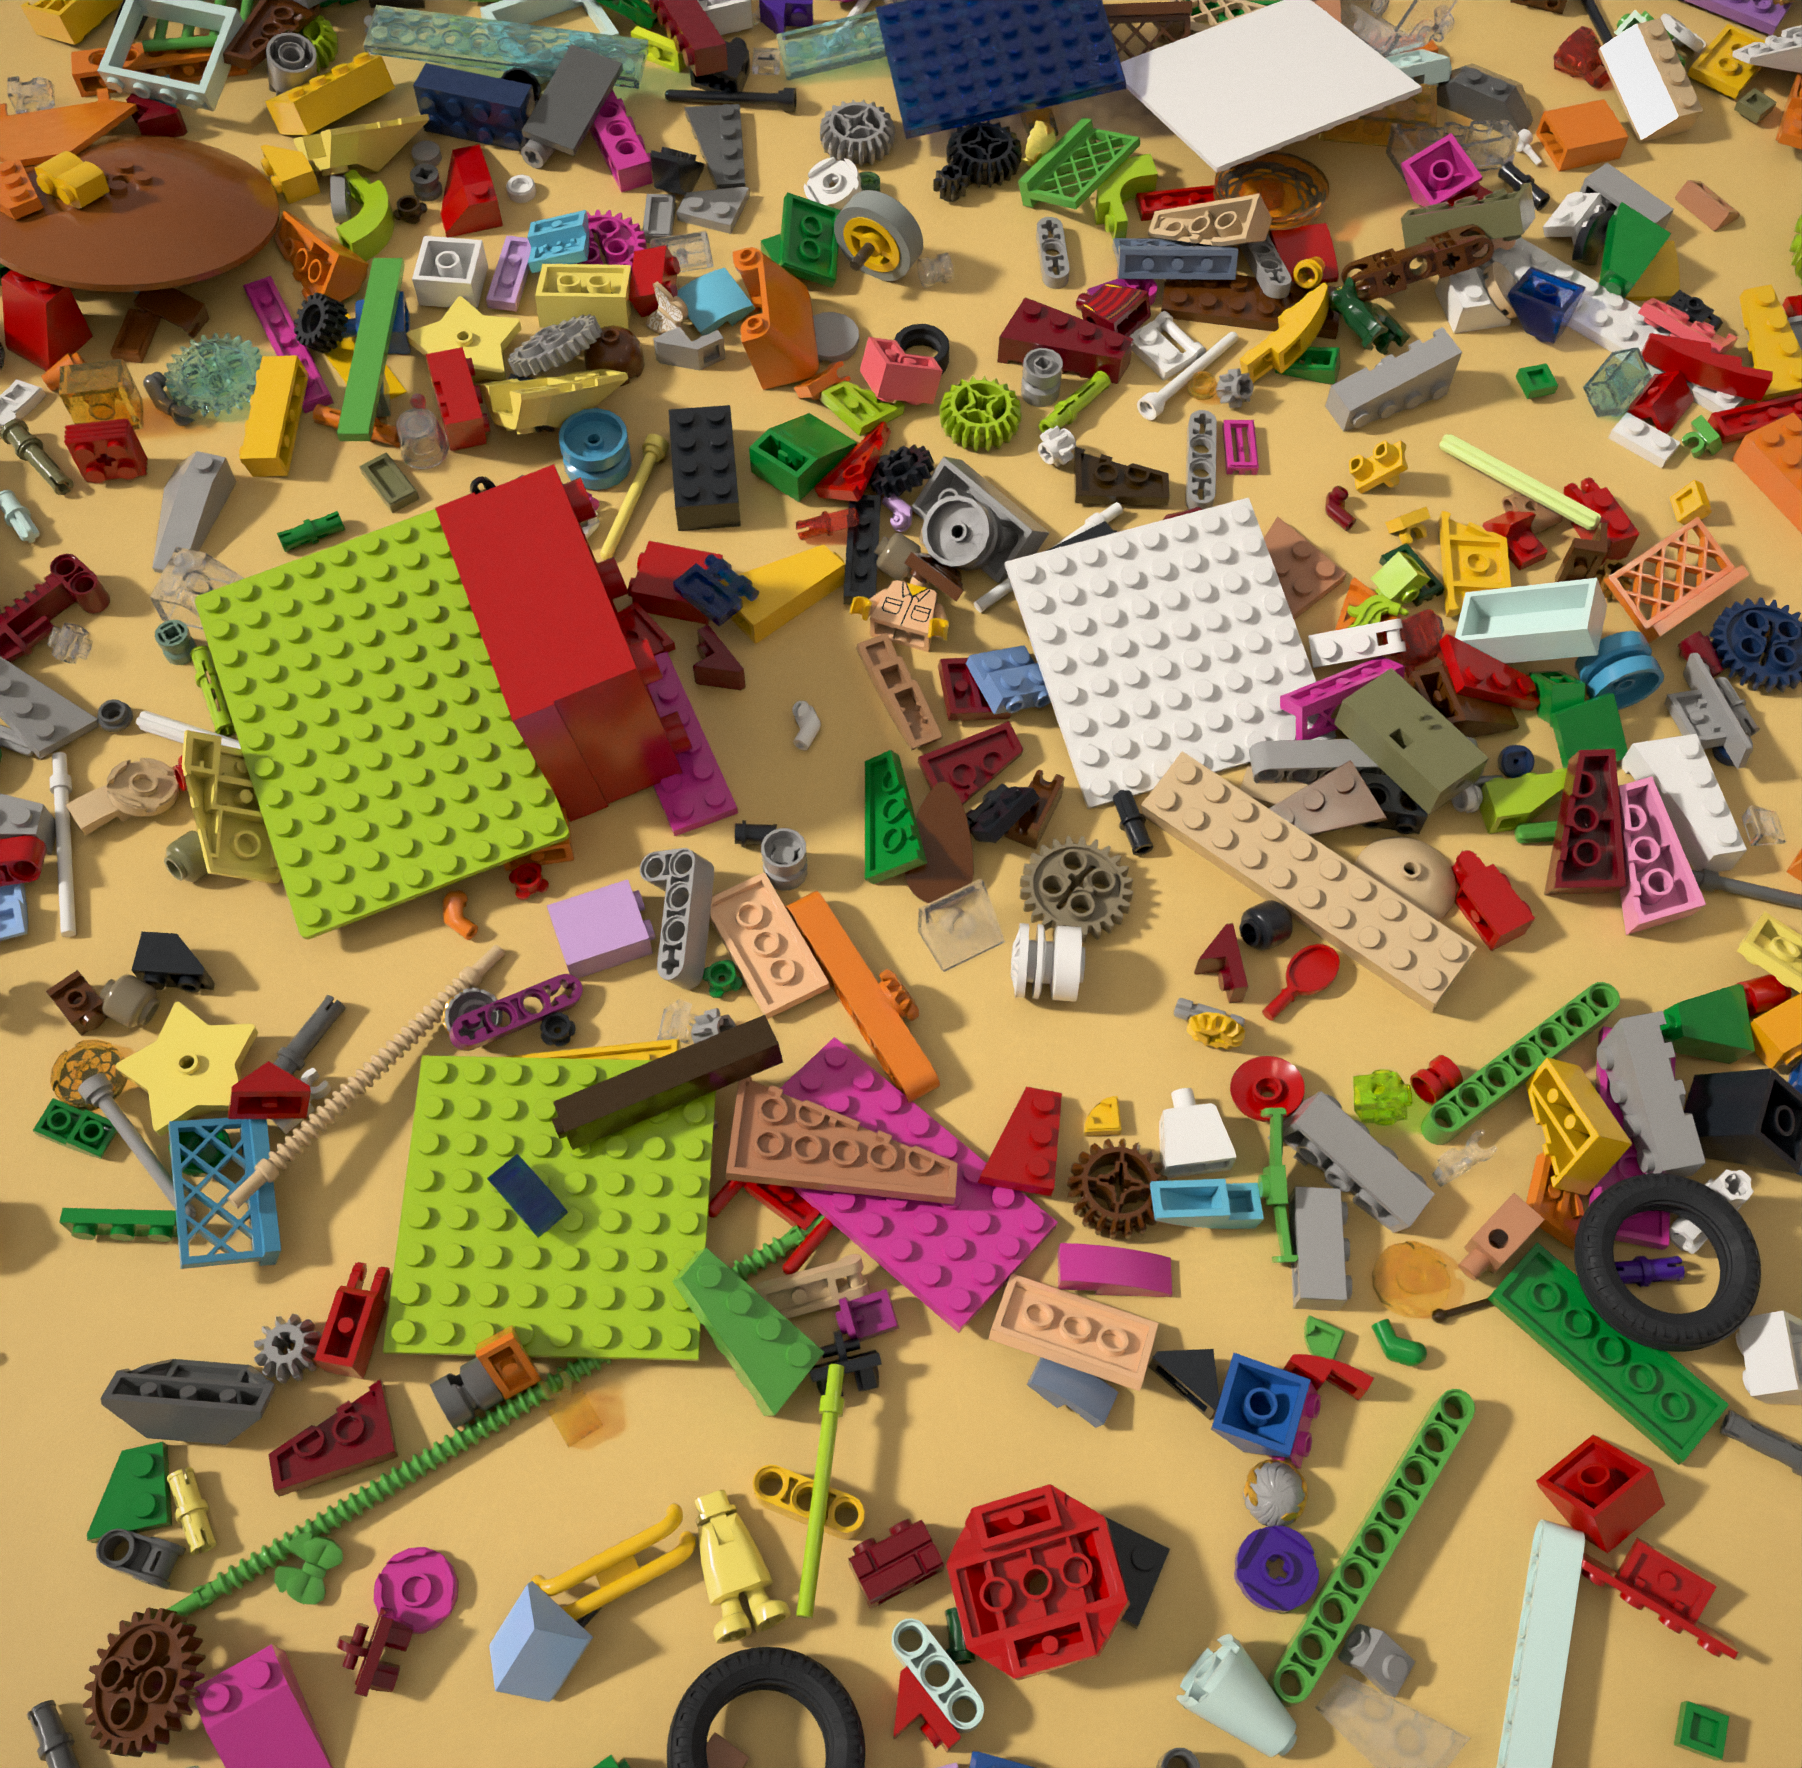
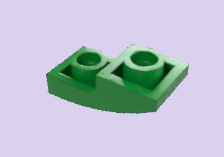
M52 1098L34 1127L33 1132L64 1147L101 1159L116 1135L117 1130L107 1118L87 1109L84 1111Z

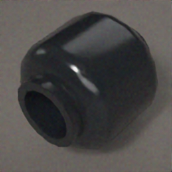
M1274 900L1264 901L1250 907L1241 917L1239 926L1241 937L1247 945L1259 951L1276 947L1291 937L1293 931L1291 913L1281 903Z

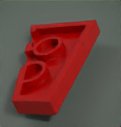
M1448 633L1439 640L1456 694L1529 711L1534 710L1541 704L1536 692V686L1528 675Z
M1026 1086L979 1177V1184L1052 1196L1055 1187L1062 1093Z

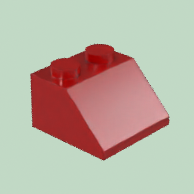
M1594 1434L1536 1480L1538 1487L1571 1527L1584 1532L1587 1541L1607 1554L1665 1506L1653 1469Z

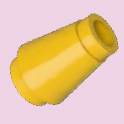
M1312 257L1300 261L1295 266L1293 272L1295 282L1305 289L1316 287L1321 282L1323 276L1324 261L1320 257Z

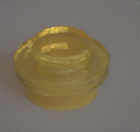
M1197 372L1188 381L1187 391L1195 399H1211L1216 394V379L1209 372Z

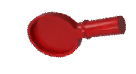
M1315 944L1297 952L1290 960L1286 969L1285 980L1287 987L1282 989L1281 993L1262 1010L1264 1017L1273 1021L1291 1002L1295 1001L1298 995H1313L1326 989L1334 981L1339 970L1340 959L1336 951L1330 946Z

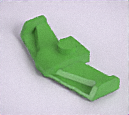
M1283 1107L1261 1110V1117L1270 1118L1269 1166L1263 1168V1175H1259L1258 1188L1260 1197H1265V1206H1272L1281 1252V1256L1272 1257V1263H1288L1298 1260V1255H1294L1285 1205L1288 1204L1286 1168L1285 1165H1282L1283 1115L1287 1113Z

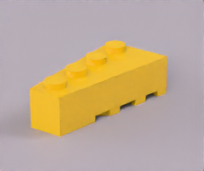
M369 52L358 54L353 57V62L337 65L331 69V72L314 77L309 82L266 100L265 103L279 133L286 135H310L395 89L382 56L370 55Z

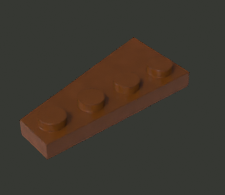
M260 0L223 52L224 63L252 70L267 58L266 47L271 38L281 33L297 34L320 15L319 4L308 9L293 0Z

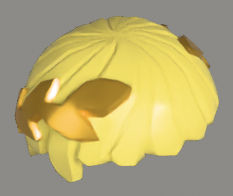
M1036 120L1034 128L1030 131L1025 150L1026 158H1021V161L1027 163L1028 166L1032 167L1056 144L1055 130L1047 122L1044 123Z

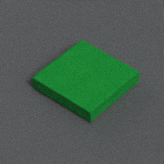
M1606 693L1550 714L1563 768L1568 767L1569 759L1579 750L1615 749L1616 762L1622 760L1628 752L1614 693Z

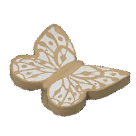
M658 281L653 283L659 305L658 309L648 317L646 326L657 333L668 332L679 326L683 330L679 322L688 317V308L685 302L680 297H673Z

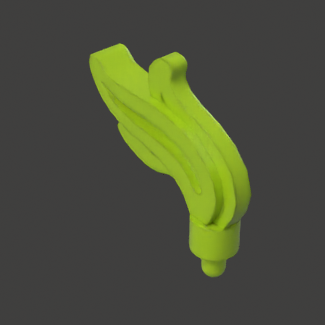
M1374 595L1366 599L1359 606H1348V614L1357 618L1354 624L1348 628L1378 623L1381 620V615L1384 614L1397 617L1399 614L1407 616L1409 610L1401 608L1402 604L1393 602L1384 595Z

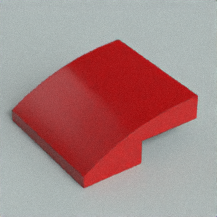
M1326 223L1270 231L1269 237L1287 268L1292 282H1295L1293 276L1295 266L1300 261L1312 257H1320L1325 264L1323 276L1319 284L1338 282L1339 273L1335 250Z

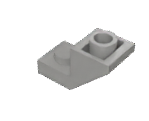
M680 326L653 338L656 360L661 364L700 371L726 359L724 337L718 330L701 336L692 342Z

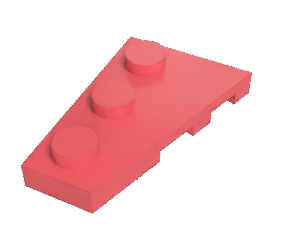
M1655 298L1644 302L1638 312L1645 317L1644 321L1655 328H1665L1671 332L1669 335L1672 337L1711 343V352L1723 354L1727 352L1739 338L1730 333L1726 338L1715 334L1714 326L1706 322H1689L1690 317L1685 312Z

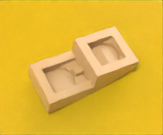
M107 785L88 792L66 804L79 828L86 835L115 817L124 822L134 816L124 813L113 806L107 796Z

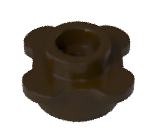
M406 195L397 201V210L393 212V216L396 220L403 219L410 224H416L420 221L422 213L427 211V205L420 203L419 199L415 196Z

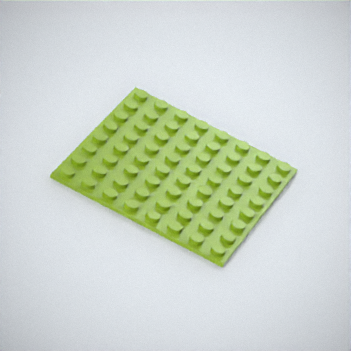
M422 1055L383 1353L476 1356L475 1350L478 1343L513 1325L529 1357L699 1361L701 1323L672 1281L697 1251L706 1248L716 1091L572 1150L567 1137L559 1139L551 1118L558 1116L553 1101L653 1060Z

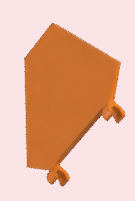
M108 87L96 90L98 101L21 114L8 115L7 104H0V161L14 162L20 159L23 166L42 164L63 151H69L77 155L138 111L137 106L133 103L111 100Z

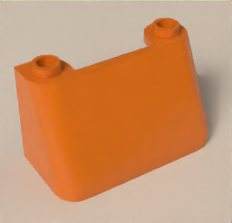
M750 247L733 251V263L736 270L742 276L750 295L751 303L755 307L754 312L760 311V308L763 310V313L750 316L741 325L742 344L762 389L766 390L811 378L819 369V358L811 297L806 285L757 248Z

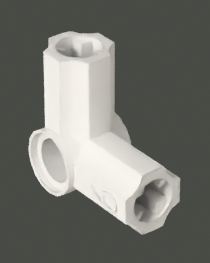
M1726 1169L1715 1180L1710 1178L1704 1184L1724 1197L1737 1211L1754 1192L1751 1188V1178L1741 1169L1738 1171ZM1681 1216L1669 1228L1671 1242L1680 1250L1688 1251L1691 1254H1694L1708 1239L1696 1225Z

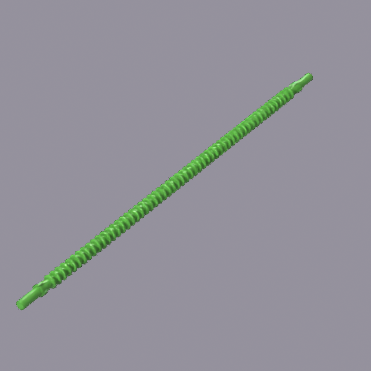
M820 1214L806 1231L798 1228L796 1225L784 1234L783 1237L779 1239L773 1237V1243L770 1245L763 1243V1249L760 1251L756 1248L753 1249V1255L750 1257L744 1254V1260L742 1262L735 1260V1266L730 1269L741 1279L748 1281L750 1273L757 1275V1269L762 1267V1269L766 1270L768 1262L776 1264L778 1256L785 1258L786 1252L798 1247L825 1217ZM577 1358L578 1361L575 1363L568 1361V1367L565 1369L558 1367V1373L555 1375L548 1373L545 1381L537 1382V1385L533 1388L531 1386L528 1387L527 1391L523 1394L519 1392L514 1400L507 1399L504 1406L497 1404L494 1412L491 1413L487 1410L484 1418L481 1419L479 1416H476L474 1424L470 1425L467 1422L465 1423L464 1430L455 1429L453 1437L445 1435L444 1442L441 1444L435 1441L433 1443L434 1448L431 1450L424 1448L421 1456L418 1457L417 1454H413L411 1462L408 1463L403 1460L400 1469L392 1467L390 1475L387 1476L385 1473H382L380 1481H370V1487L360 1486L358 1494L349 1493L347 1501L339 1499L338 1506L335 1508L329 1505L325 1514L317 1512L315 1520L306 1519V1525L302 1528L296 1525L294 1527L295 1532L292 1534L284 1532V1538L280 1541L274 1538L271 1547L263 1545L261 1553L251 1552L249 1560L246 1561L244 1558H241L238 1567L230 1565L228 1573L218 1572L217 1579L194 1588L191 1595L167 1609L176 1611L177 1614L188 1616L199 1608L206 1609L224 1593L231 1595L233 1587L243 1588V1582L247 1579L253 1582L256 1573L264 1575L266 1567L276 1568L278 1560L281 1559L283 1562H286L289 1553L296 1555L289 1548L288 1543L297 1534L311 1531L312 1538L320 1536L322 1533L330 1535L331 1528L336 1526V1528L340 1529L343 1520L351 1522L353 1514L363 1515V1509L367 1506L369 1509H373L374 1502L377 1500L383 1503L386 1494L394 1496L396 1488L400 1487L404 1490L406 1488L405 1483L408 1481L415 1483L416 1476L420 1474L426 1477L429 1468L437 1470L439 1462L442 1461L444 1464H447L449 1456L453 1455L457 1458L459 1450L468 1451L470 1443L478 1445L480 1437L484 1436L488 1439L490 1431L499 1432L500 1425L505 1424L509 1426L511 1418L515 1417L516 1420H519L521 1412L525 1411L529 1414L531 1406L540 1407L541 1400L546 1399L550 1401L551 1394L556 1393L560 1395L562 1387L570 1389L572 1381L576 1380L580 1383L582 1375L586 1374L590 1377L592 1369L596 1368L600 1371L601 1364L606 1362L609 1365L611 1364V1359Z

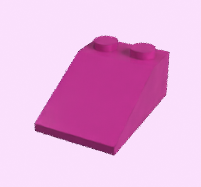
M271 1644L194 1688L201 1693L200 1697L194 1698L205 1729L225 1768H333L284 1650Z

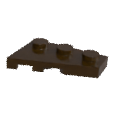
M1075 447V503L1114 504L1117 502L1123 505L1168 506L1170 499L1168 473L1134 463L1128 466L1113 462V457L1101 454V457L1098 458L1085 454V449Z

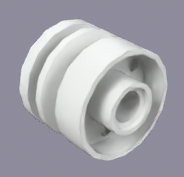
M1020 923L1018 934L1013 942L1011 958V978L1015 998H1024L1026 982L1032 983V999H1039L1042 985L1050 984L1052 1000L1076 1002L1079 983H1083L1085 970V947H1082L1081 927L1057 926L1053 941H1046L1044 925L1038 924L1036 939L1029 940V924Z

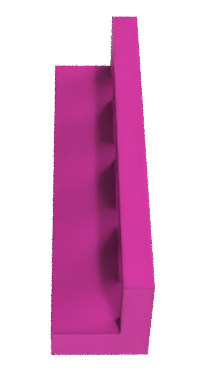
M1383 656L1377 657L1280 696V709L1296 716V740H1312L1339 729L1334 724L1336 718L1332 719L1331 715L1345 698L1390 668L1395 670L1404 679L1405 666ZM1318 714V719L1312 728L1308 729L1307 717Z

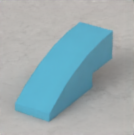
M1225 1179L1151 1181L1150 1183L1155 1221L1200 1228L1255 1229L1264 1219L1258 1183L1226 1184Z

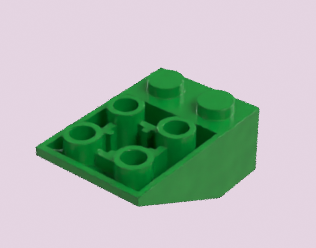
M807 413L769 428L749 447L751 472L797 502H800L857 446V442L812 414Z

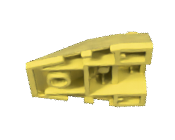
M424 114L322 131L320 134L294 138V143L298 151L303 152L314 172L321 171L322 176L348 172V169L377 173L429 121V116Z
M596 369L565 373L566 375L555 377L537 376V379L525 381L509 379L479 384V388L494 424L506 427V431L528 434L536 432V426L548 425L561 428L563 422L572 414L584 409H593L628 380V375L620 371Z
M186 730L184 733L182 769L208 874L272 884L279 883L281 879L280 870L242 750L221 745L222 737Z

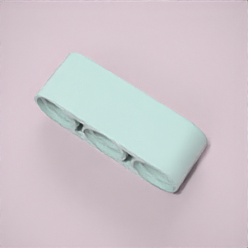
M913 1618L900 1621L895 1626L891 1639L892 1650L896 1658L904 1668L907 1666L957 1732L969 1733L976 1729L984 1713V1705L980 1695L921 1621ZM906 1630L916 1631L922 1639L921 1647L914 1652L904 1651L898 1643L899 1636ZM931 1665H942L947 1670L949 1680L942 1687H934L927 1682L925 1671ZM966 1699L973 1703L976 1709V1716L972 1721L963 1723L954 1717L952 1706L956 1701Z

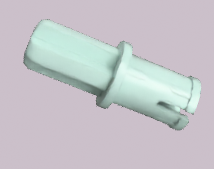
M1 491L0 509L5 514V522L8 526L15 529L22 541L35 542V538L39 536V530L30 519V511L20 504L13 491Z

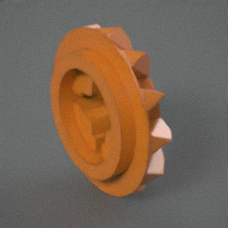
M888 969L881 972L879 976L882 981L879 985L897 1013L903 1019L907 1016L911 1022L918 1018V1006L896 974Z

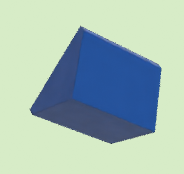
M1233 1353L1211 1430L1245 1453L1290 1457L1311 1379Z

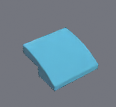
M586 210L531 222L527 238L531 245L528 265L532 273L540 272L542 264H575L588 260L589 223Z
M726 268L700 276L678 290L677 297H680L685 302L688 308V317L702 336L714 332L727 321L733 327L755 309Z

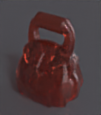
M1581 26L1566 38L1553 56L1555 70L1567 73L1573 78L1583 77L1594 88L1600 89L1610 81L1606 70L1596 79L1591 74L1600 65L1604 67L1598 53L1601 47L1600 41L1591 28Z
M1427 609L1402 620L1403 628L1400 629L1401 642L1405 641L1406 651L1389 655L1396 657L1403 663L1406 676L1409 677L1410 673L1415 671V667L1424 665L1436 657L1442 661L1443 664L1441 665L1447 666L1439 644L1445 629L1442 618L1436 615L1433 610ZM1383 632V645L1388 644L1386 632Z

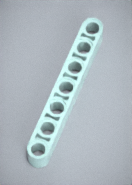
M1543 1519L1536 1526L1532 1542L1496 1768H1552L1585 1546L1584 1532Z

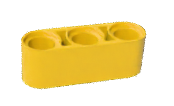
M773 1464L764 1465L758 1469L753 1477L752 1484L759 1504L766 1509L808 1525L810 1511L800 1509L798 1500L802 1495L812 1493L814 1480ZM769 1478H776L783 1484L781 1491L774 1496H767L760 1490L763 1482ZM829 1487L824 1532L839 1539H854L864 1528V1507L856 1497ZM849 1508L854 1510L858 1515L856 1523L849 1527L839 1525L835 1520V1516L841 1509Z

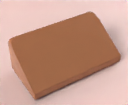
M1687 180L1675 196V199L1714 231L1723 228L1740 216L1737 210L1701 181Z

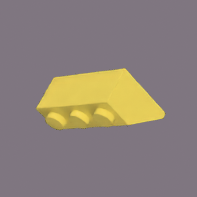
M542 264L535 294L539 327H548L553 324L558 325L563 320L568 321L574 316L578 318L583 314L584 316L591 314V316H595L601 328L615 325L628 329L631 316V302L629 300L631 265Z

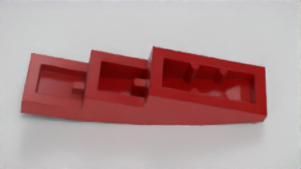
M1650 333L1640 353V359L1665 372L1681 370L1686 381L1747 399L1761 401L1773 381V371L1742 366V357L1711 352V343Z

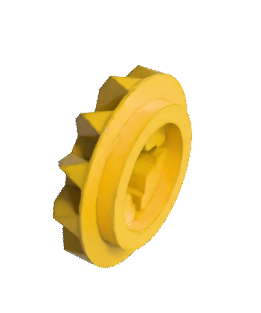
M1206 1012L1194 1015L1188 1020L1187 1032L1192 1036L1193 1040L1203 1042L1204 1046L1210 1045L1216 1049L1223 1047L1230 1050L1233 1047L1241 1046L1245 1038V1029L1234 1019L1223 1014Z

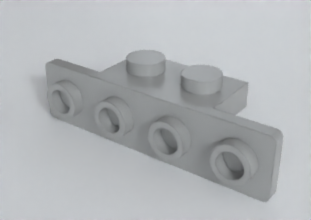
M1691 653L1683 672V676L1691 691L1668 694L1664 704L1682 736L1697 734L1703 749L1724 746L1737 769L1744 768L1753 751L1752 739L1744 732L1736 712L1731 710L1725 700L1724 692L1715 683L1709 666L1703 662L1698 653Z

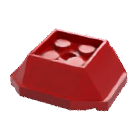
M1051 1484L971 1508L965 1521V1527L946 1563L966 1649L1017 1681L1100 1657L1130 1605L1107 1519ZM1040 1574L1047 1575L1048 1586L1045 1592L1040 1595H1032L1030 1592L1031 1580Z

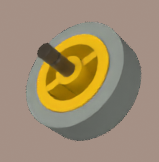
M865 190L856 193L835 219L834 233L837 243L850 261V267L855 271L861 270L883 281H895L905 276L922 253L923 236L917 221L900 202L882 192Z

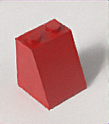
M10 270L1 278L5 346L9 351L47 371L66 354L70 353L72 355L76 353L93 337L69 287L42 282Z

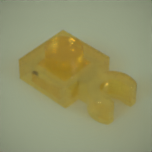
M562 1369L559 1371V1375L563 1379L561 1389L552 1391L545 1381L540 1383V1387L545 1397L556 1401L558 1404L548 1410V1413L569 1448L602 1427L603 1424L583 1389L574 1395L571 1394V1378Z

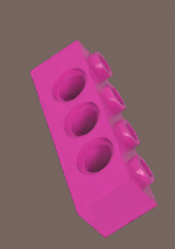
M612 89L589 131L620 191L625 192L653 183L651 153L645 152L642 136L640 134L636 135L632 117L626 116V109L622 98L617 99Z

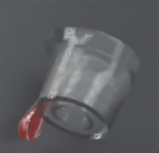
M416 393L410 398V404L413 408L404 411L397 419L398 440L401 457L406 464L412 468L429 469L439 465L446 458L449 444L446 433L441 429L434 413L426 409L425 397L422 394Z

